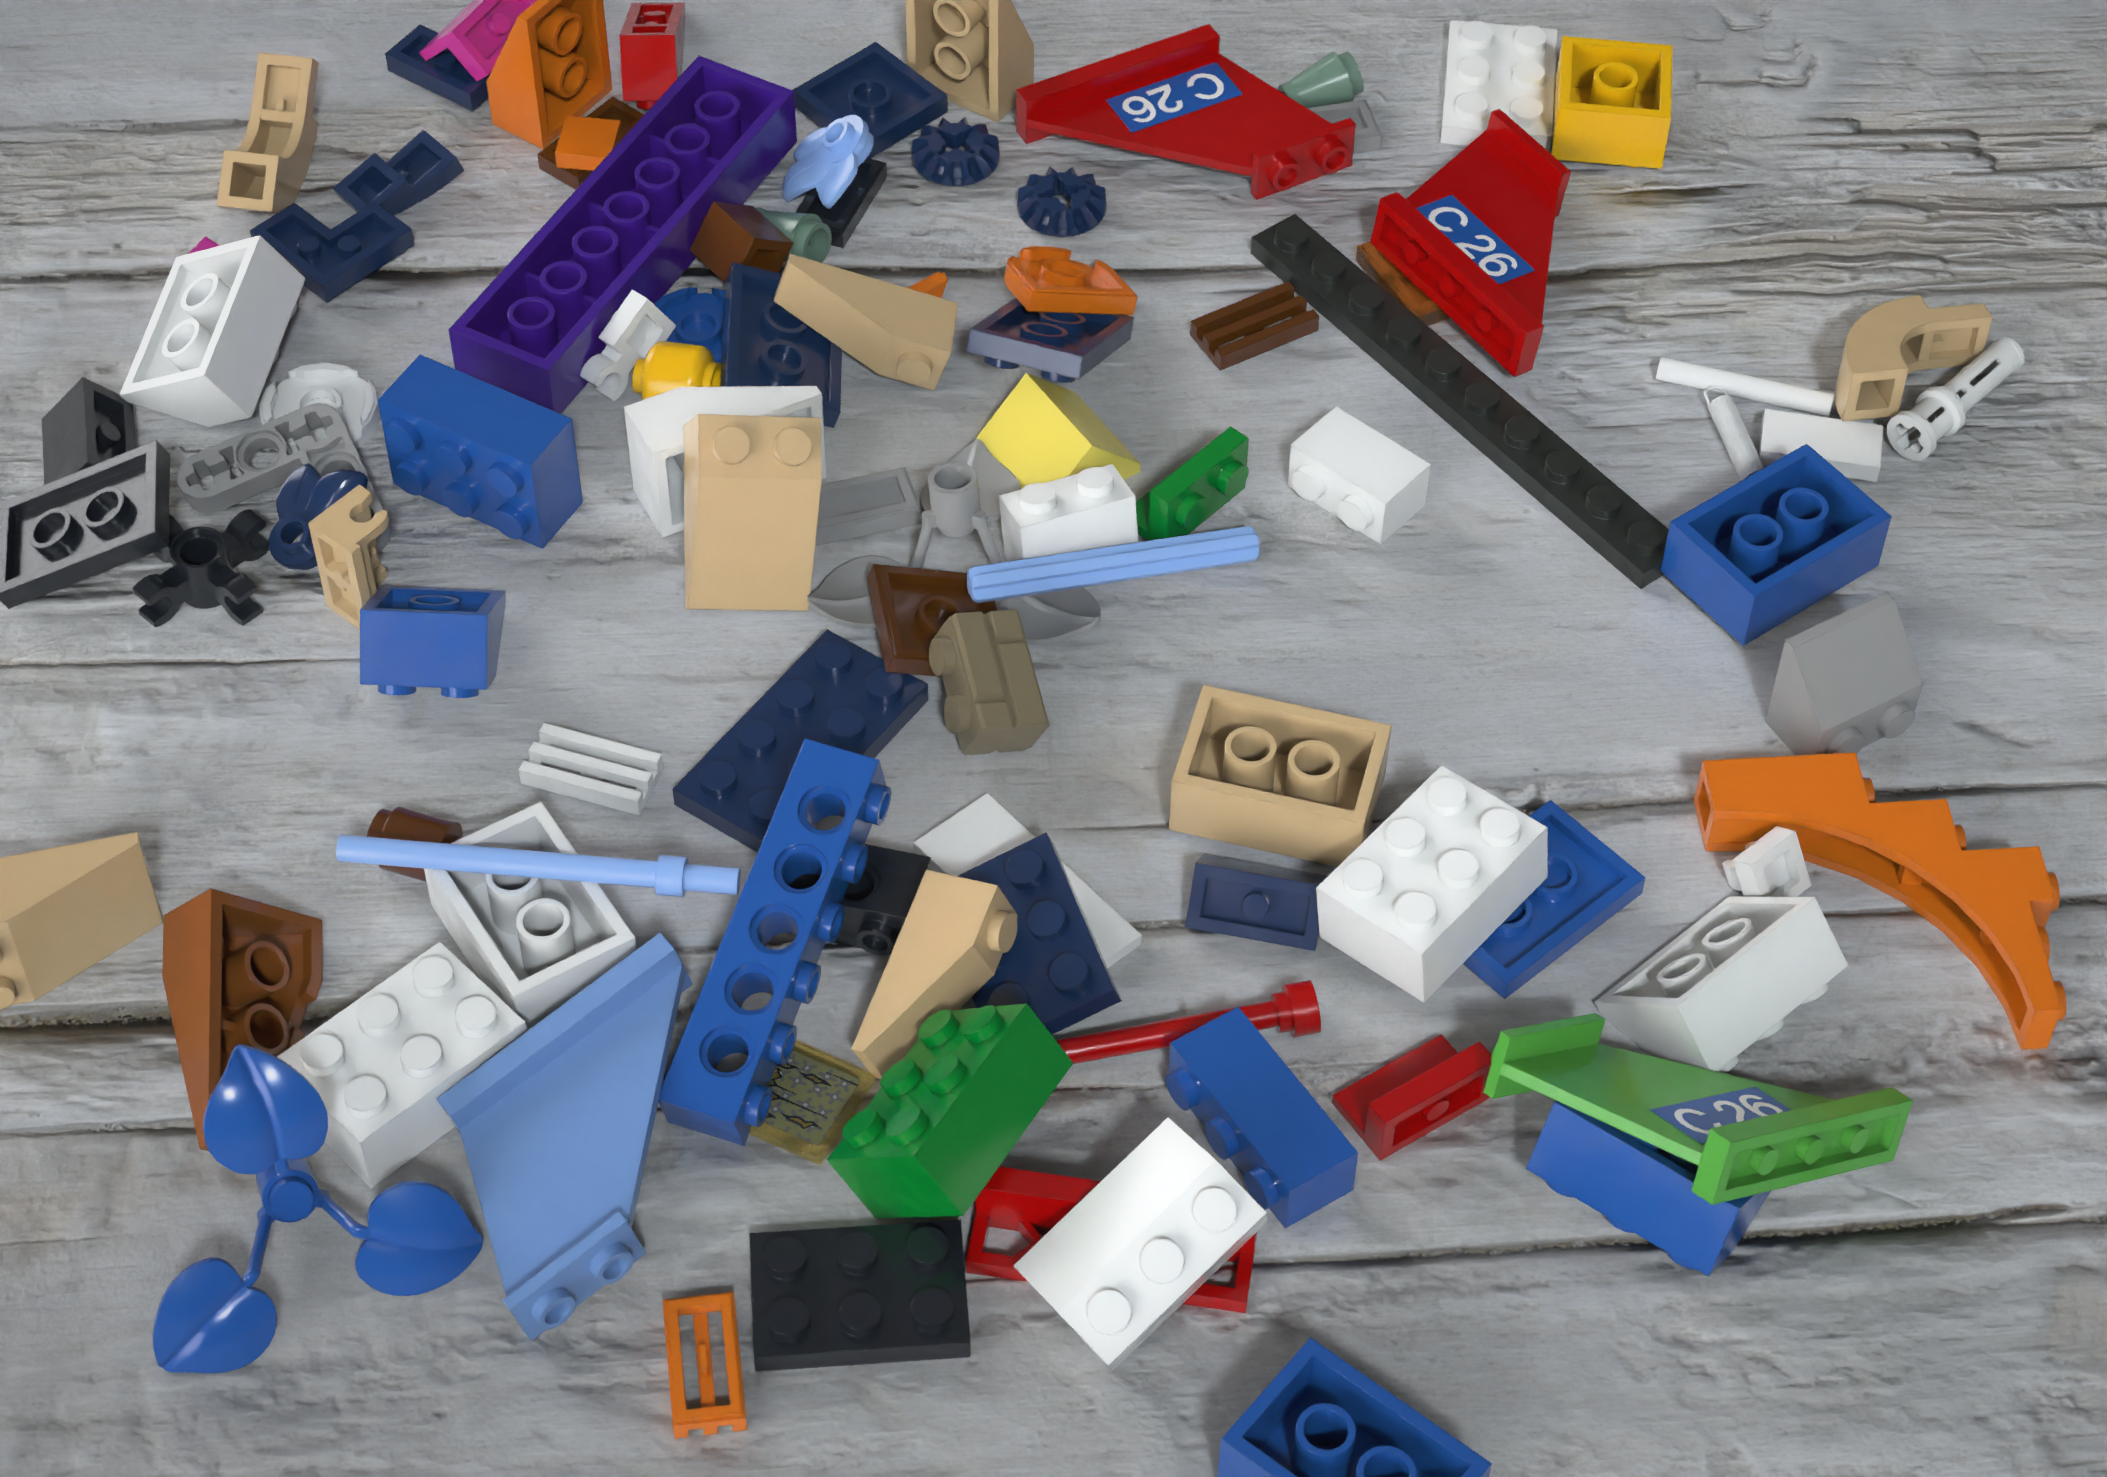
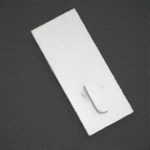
M986 793L913 842V852L918 855L931 857V869L933 871L958 876L1036 837L992 796ZM1062 862L1106 966L1109 968L1139 947L1142 935Z

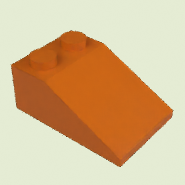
M537 0L517 17L486 82L493 125L544 149L560 135L566 116H583L613 90L603 0Z

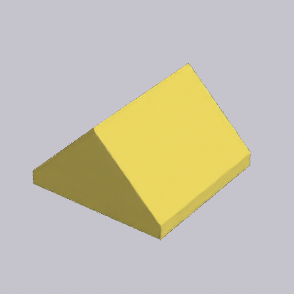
M1028 373L1023 376L976 437V439H980L990 453L1002 465L1014 474L1019 481L1021 489L1029 484L1046 483L1078 474L1087 468L1103 467L1113 464L1122 478L1126 479L1139 473L1141 467L1140 462L1076 392Z

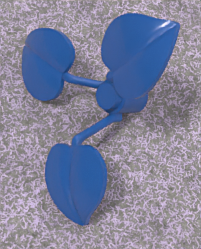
M238 1044L234 1047L226 1069L208 1100L203 1116V1133L207 1148L218 1163L240 1174H256V1183L263 1207L257 1212L258 1225L248 1267L240 1278L236 1269L226 1260L210 1257L193 1263L173 1279L160 1301L154 1320L152 1340L156 1361L159 1367L168 1372L225 1373L240 1369L262 1355L270 1345L275 1334L277 1314L272 1298L265 1291L252 1287V1285L260 1276L271 1225L275 1220L286 1223L297 1222L309 1216L316 1207L322 1208L350 1235L364 1240L355 1257V1268L359 1277L371 1288L393 1296L419 1295L449 1283L466 1270L480 1253L483 1237L473 1226L463 1208L453 1196L436 1185L422 1181L400 1182L385 1189L370 1204L367 1213L368 1226L355 1221L331 1199L327 1190L318 1188L311 1164L306 1158L316 1153L322 1147L328 1130V1115L320 1094L300 1072L280 1058L257 1048Z

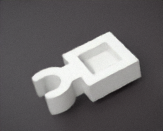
M632 290L598 337L607 346L602 353L594 355L585 363L580 377L596 386L595 390L612 401L617 400L627 387L629 372L634 368L637 359H645L650 348L656 342L666 341L676 325L648 298Z

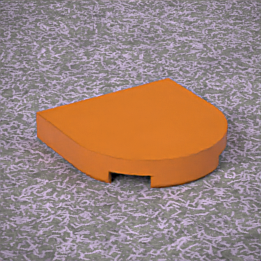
M1031 246L1020 250L1018 258L1012 256L1007 260L1004 283L1027 311L1134 315L1138 296L1109 265L1098 259L1095 261V266L1091 267L1070 260L1072 250L1050 246Z

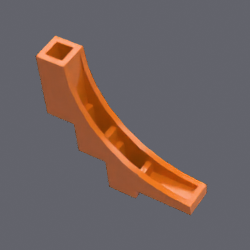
M1856 752L1703 760L1694 804L1705 851L1743 852L1746 850V844L1759 840L1776 826L1796 831L1804 861L1846 874L1867 883L1903 902L1941 930L1978 968L2004 1007L2020 1049L2048 1048L2057 1022L2062 1021L2065 1017L2066 995L2062 983L2059 980L2053 981L2048 964L2050 944L2045 929L2051 911H2056L2059 906V884L2055 873L2047 872L2039 846L1966 850L1964 829L1960 824L1954 825L1947 799L1875 803L1872 780L1862 777Z

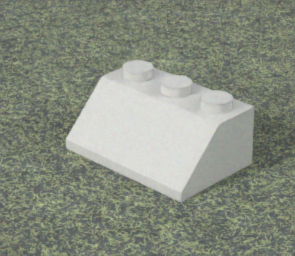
M260 235L176 257L120 396L128 403L207 427L252 418L254 411L258 408L261 401V392L271 366L279 355V346L289 320L296 311V302L306 278Z
M1729 896L1597 999L1595 1004L1599 1012L1650 1056L1726 1073L1738 1063L1739 1058L1737 1055L1752 1043L1778 1032L1784 1025V1017L1799 1005L1809 1003L1822 996L1828 990L1829 986L1827 983L1844 970L1848 963L1815 897Z
M1167 1118L1013 1266L1098 1357L1114 1371L1267 1222V1212L1217 1160L1172 1120Z

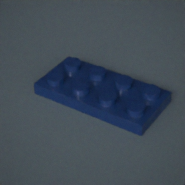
M827 629L673 788L674 805L758 853L805 738L875 758L929 700L928 684L911 674L886 672L883 659Z

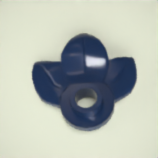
M308 463L300 466L290 474L280 488L276 499L279 521L275 524L269 536V550L273 558L288 569L309 570L318 566L308 523L359 484L366 489L368 483L366 475L359 471L339 470L324 475L321 478L317 470ZM303 533L302 537L297 542L293 543L295 538Z

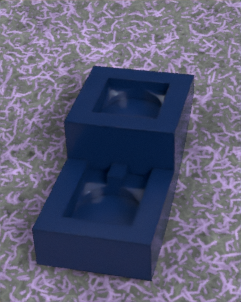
M423 129L386 162L374 152L332 189L339 198L356 212H359L375 201L392 215H396L439 191L461 174L464 169L454 154Z

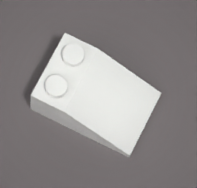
M817 386L678 387L624 407L633 491L662 538L684 530L683 425L698 414L821 418L822 479L826 478L822 393Z

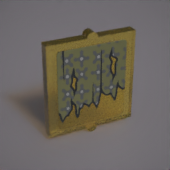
M795 1041L794 1049L788 1062L785 1065L777 1064L768 1087L772 1088V1101L767 1117L761 1127L758 1128L751 1125L749 1134L821 1166L842 1134L844 1126L855 1116V1112L875 1083V1075Z

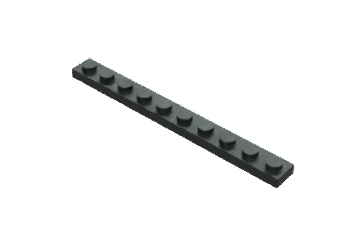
M1293 214L1252 237L1251 254L1284 283L1289 281L1295 288V292L1299 296L1301 295L1308 304L1638 588L1642 589L1664 575L1660 570L1669 531L1666 526L1300 217Z

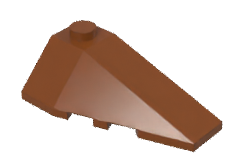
M212 888L164 914L162 978L199 1149L206 1151L209 1150L204 1140L203 1116L208 1100L226 1069L234 1047L238 1044L247 1045L277 1057L299 1042L306 1034L300 1028L307 1006L317 999L322 984V919Z

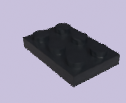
M155 440L1 502L0 601L10 609L168 547L170 454Z
M961 1220L749 1233L755 1372L971 1357Z

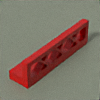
M998 1167L975 1199V1219L966 1258V1273L1028 1282L1013 1265L1043 1238L1041 1235H1046L1101 1181ZM989 1227L1019 1231L1030 1244L1013 1256L985 1252ZM1257 1232L1227 1260L1238 1263L1235 1288L1203 1283L1183 1304L1246 1313Z

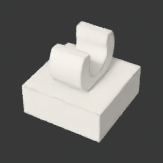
M1774 827L1759 840L1746 844V850L1733 860L1727 859L1722 863L1729 886L1734 890L1742 891L1743 896L1798 897L1812 886L1796 831L1783 827Z

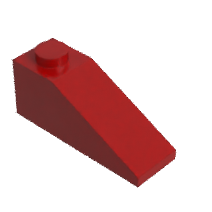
M685 2L631 3L619 35L623 101H636L637 108L650 109L682 74Z

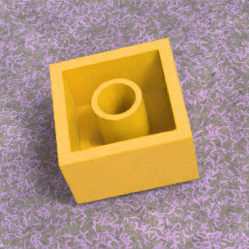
M1562 36L1555 81L1551 154L1558 160L1577 163L1588 162L1662 169L1671 122L1673 45Z

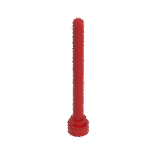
M1311 980L1283 985L1282 992L1271 994V1001L1239 1006L1257 1030L1276 1027L1279 1034L1290 1032L1293 1038L1321 1032L1319 1004ZM1234 1008L1058 1039L1056 1041L1073 1061V1064L1170 1047L1171 1042Z

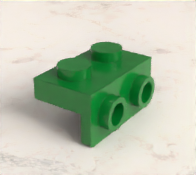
M1230 426L1136 501L1138 534L1148 541L1188 535L1245 489L1249 473L1247 467L1249 438Z

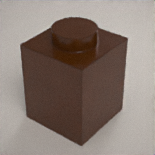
M713 201L701 223L690 251L726 283V277L732 262L779 273L794 242L754 206Z

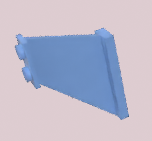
M661 933L646 942L436 1098L462 1138L506 1298L502 1301L531 1341L544 1331L563 1324L578 1305L604 1285L615 1283L629 1272L633 1263L646 1254V1251L632 1230V1224L681 993L693 985L676 950Z

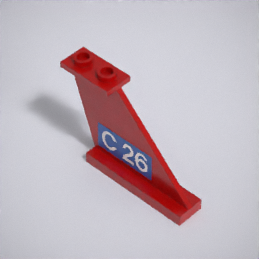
M1210 24L1016 89V132L1025 144L1057 134L1251 176V194L1256 200L1352 166L1356 123L1351 117L1333 124L1221 55L1219 53L1220 36Z
M1497 109L1491 112L1487 130L1405 199L1399 192H1395L1380 198L1370 243L1513 377L1531 371L1544 329L1542 318L1554 220L1560 214L1571 171L1501 109Z

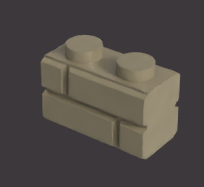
M1017 609L990 611L987 614H983L982 611L964 612L949 616L932 639L929 647L930 667L936 676H942L947 694L944 703V720L947 729L951 733H957L961 751L964 755L989 754L995 750H998L999 753L1025 751L1031 748L1050 725L1019 612H1017Z

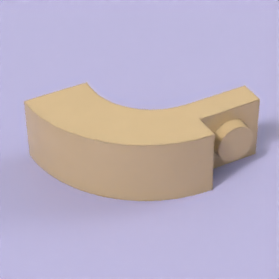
M258 52L248 127L239 148L236 151L224 150L217 206L278 213L295 201L308 172L318 122L312 118L319 65L315 59Z
M1921 295L1883 303L1863 314L1853 324L1847 335L1836 383L1835 404L1841 420L1852 421L1893 417L1899 412L1908 373L1925 369L1967 366L1984 352L1992 321V315L1984 303L1929 308Z

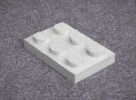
M1450 20L1440 143L1468 146L1487 130L1491 112L1501 109L1550 152L1553 132L1558 29L1540 28L1533 25L1516 26L1485 23L1482 21Z

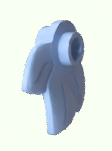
M848 115L834 120L828 127H822L809 134L794 152V158L797 162L790 167L784 177L783 199L789 203L801 194L816 187L821 203L827 209H830L851 184L857 174L858 166L865 161L872 150L874 139L873 135L869 132L868 124L858 115Z

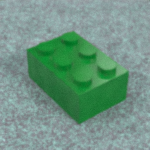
M1027 1003L1003 1006L987 1005L982 1008L960 1010L944 1009L934 1013L919 1027L917 1032L918 1039L905 1057L884 1073L880 1080L881 1088L867 1107L846 1123L842 1130L843 1138L827 1158V1161L875 1218L964 1216L1071 1068L1073 1061Z

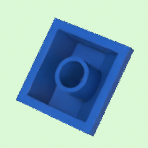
M382 585L360 609V684L378 685V692L386 695H409L416 692V687L441 688V695L445 697L470 698L478 696L479 689L487 690L496 677L506 591Z

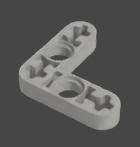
M315 403L304 406L200 451L186 459L180 466L177 474L178 486L189 505L199 512L214 513L283 484L290 474L307 463L317 470L321 478L340 469H349L362 472L368 478L366 489L371 492L373 500L369 505L371 518L374 517L375 513L384 510L341 415L334 407L328 404ZM323 427L327 437L320 441H315L312 431ZM293 438L298 449L293 454L286 443V440ZM269 447L279 450L278 458L267 468L254 469L248 465L250 457L259 449ZM236 463L242 476L234 478L229 465ZM212 475L214 486L203 490L201 479ZM390 523L386 530L376 538L378 552L383 550L389 542L391 535Z

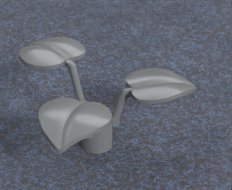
M976 439L946 464H942L930 472L928 482L920 495V505L923 511L921 514L922 528L910 568L922 569L932 532L936 527L939 528L943 535L952 538L967 536L976 528L990 563L1002 562L987 523L1001 519L999 495L1021 490V486L1014 474L990 453L980 439ZM870 555L855 558L840 565L827 575L817 590L807 595L808 603L816 612L837 624L859 629H877L867 582L868 574L873 564L902 566L897 561L882 556ZM1084 587L1003 599L996 606L997 610L1017 609L1027 644L1031 645L1050 644L1071 638L1091 629L1101 619L1099 604Z

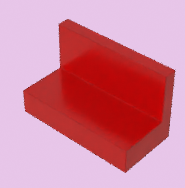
M1441 1034L1332 1095L1331 1103L1381 1161L1488 1100L1490 1097L1483 1092L1491 1067L1492 1054L1480 1041L1458 1053Z

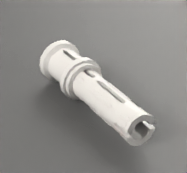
M2008 337L1997 338L1987 350L1962 368L1945 385L1931 386L1919 394L1916 399V405L1910 411H1901L1894 415L1887 424V436L1895 451L1911 461H1922L1928 458L1934 452L1938 440L1943 436L1949 437L1962 428L1967 411L1987 396L2008 375L2017 371L2024 364L2025 356L2020 345ZM1978 375H1981L1983 379L1975 386H1972L1970 382ZM1963 391L1964 395L1960 398L1957 393ZM1941 407L1944 408V412L1937 416L1935 412ZM1915 429H1918L1920 434L1913 440H1909L1908 435Z

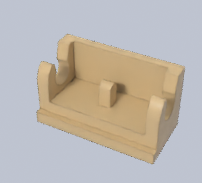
M360 484L308 523L326 606L359 630L360 609L377 592L376 588L388 576L386 567L380 563L376 538L386 530L389 524L387 510L379 511L371 518L369 505L373 501L372 494Z

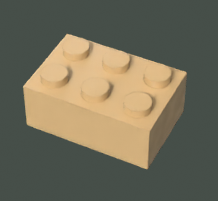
M1203 685L1171 781L1169 830L1338 867L1368 838L1386 774L1392 725Z

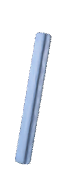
M1245 526L974 566L967 571V589L973 602L982 603L1253 562L1259 558L1260 540L1253 527Z

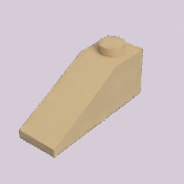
M789 255L775 292V303L878 375L935 391L952 352L958 308L957 302L797 255Z
M926 870L851 1048L874 1078L881 1079L891 1066L905 1057L918 1039L917 1032L919 1027L928 1017L944 1009L959 1010L994 976L1003 953L1008 952L1015 941L1018 918L1017 913L998 885Z

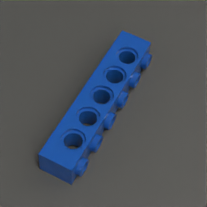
M804 739L661 1087L658 1103L668 1123L745 1146L752 1126L759 1128L764 1123L772 1101V1088L768 1086L777 1064L785 1065L794 1049L797 1036V1028L793 1025L801 1003L809 1004L815 996L821 976V966L817 963L825 943L833 944L842 928L845 907L841 902L849 883L857 884L864 873L868 859V846L865 845L872 824L880 826L883 823L889 809L891 788L886 785L879 759ZM840 816L844 818L833 829L819 830L814 828L824 817ZM816 874L820 876L817 883L810 888L799 890L790 887L793 881L801 875ZM792 933L797 935L793 943L786 948L773 950L766 947L770 939L777 934ZM764 992L773 995L770 1002L759 1010L749 1011L741 1008L744 1001L755 993ZM742 1053L748 1056L745 1064L736 1071L725 1073L717 1070L720 1061L730 1054Z

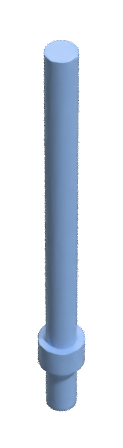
M339 835L336 846V858L340 862L655 888L656 895L685 897L686 891L738 895L741 884L740 868L689 864L688 857L660 855L658 861L352 835Z

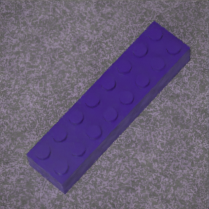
M698 56L448 329L455 369L561 414L588 383V381L580 377L581 370L591 357L602 353L607 346L598 337L629 293L634 290L648 298L653 304L664 296L697 258L690 251V248L713 201L743 205L797 143L794 91Z

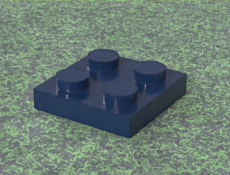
M877 42L872 43L793 89L795 108L821 128L828 127L834 120L848 115H858L868 124L869 132L873 135L874 139L872 150L867 158H872L948 112L947 94Z

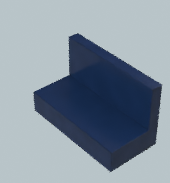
M1204 853L1195 863L1185 927L1315 951L1319 939L1316 888L1328 876Z

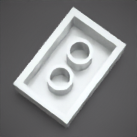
M1441 765L1316 888L1320 938L1425 1003L1548 877V827Z
M542 802L536 803L450 843L577 854ZM424 869L430 902L435 912L479 979L526 1022L527 1031L637 950L635 936L598 883Z
M438 942L277 1057L300 1072L318 1091L328 1115V1130L324 1142L372 1189L455 1127L436 1098L527 1032L526 1022L441 942Z

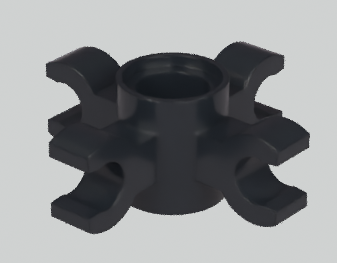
M246 509L238 513L229 522L226 530L220 533L213 528L205 526L183 530L177 520L169 514V546L157 550L153 554L165 563L170 562L173 566L161 575L152 574L144 577L132 588L133 593L146 603L138 609L139 615L154 627H159L168 622L176 614L179 606L185 602L199 609H209L222 605L229 616L242 626L263 612L262 607L250 598L251 595L258 591L257 586L246 575L242 573L236 574L232 569L245 560L255 561L269 551V541L258 533L266 527V521L251 509Z

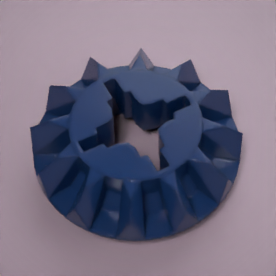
M966 117L959 123H950L945 118H942L938 127L923 126L920 137L912 140V162L915 169L926 179L941 185L965 186L980 182L996 170L1000 161L998 136L989 134L986 124L970 126ZM961 146H964V147H966V150H965V151H962V150H960V149H958V148H960ZM946 147H950L953 150L948 152L946 151Z
M1073 166L1065 173H1058L1052 167H1049L1045 176L1030 174L1027 185L1018 188L1017 210L1020 218L1031 229L1045 235L1070 237L1086 233L1095 228L1102 221L1106 213L1105 187L1096 185L1093 174L1077 176ZM1063 195L1066 200H1071L1069 208L1066 209L1065 204L1053 196Z

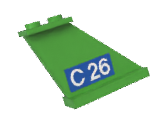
M1597 1013L1500 1031L1498 1042L1492 1052L1491 1067L1483 1092L1492 1099L1537 1091L1699 1166L1691 1191L1711 1205L1894 1161L1913 1103L1912 1099L1893 1087L1835 1100L1599 1044L1605 1018Z

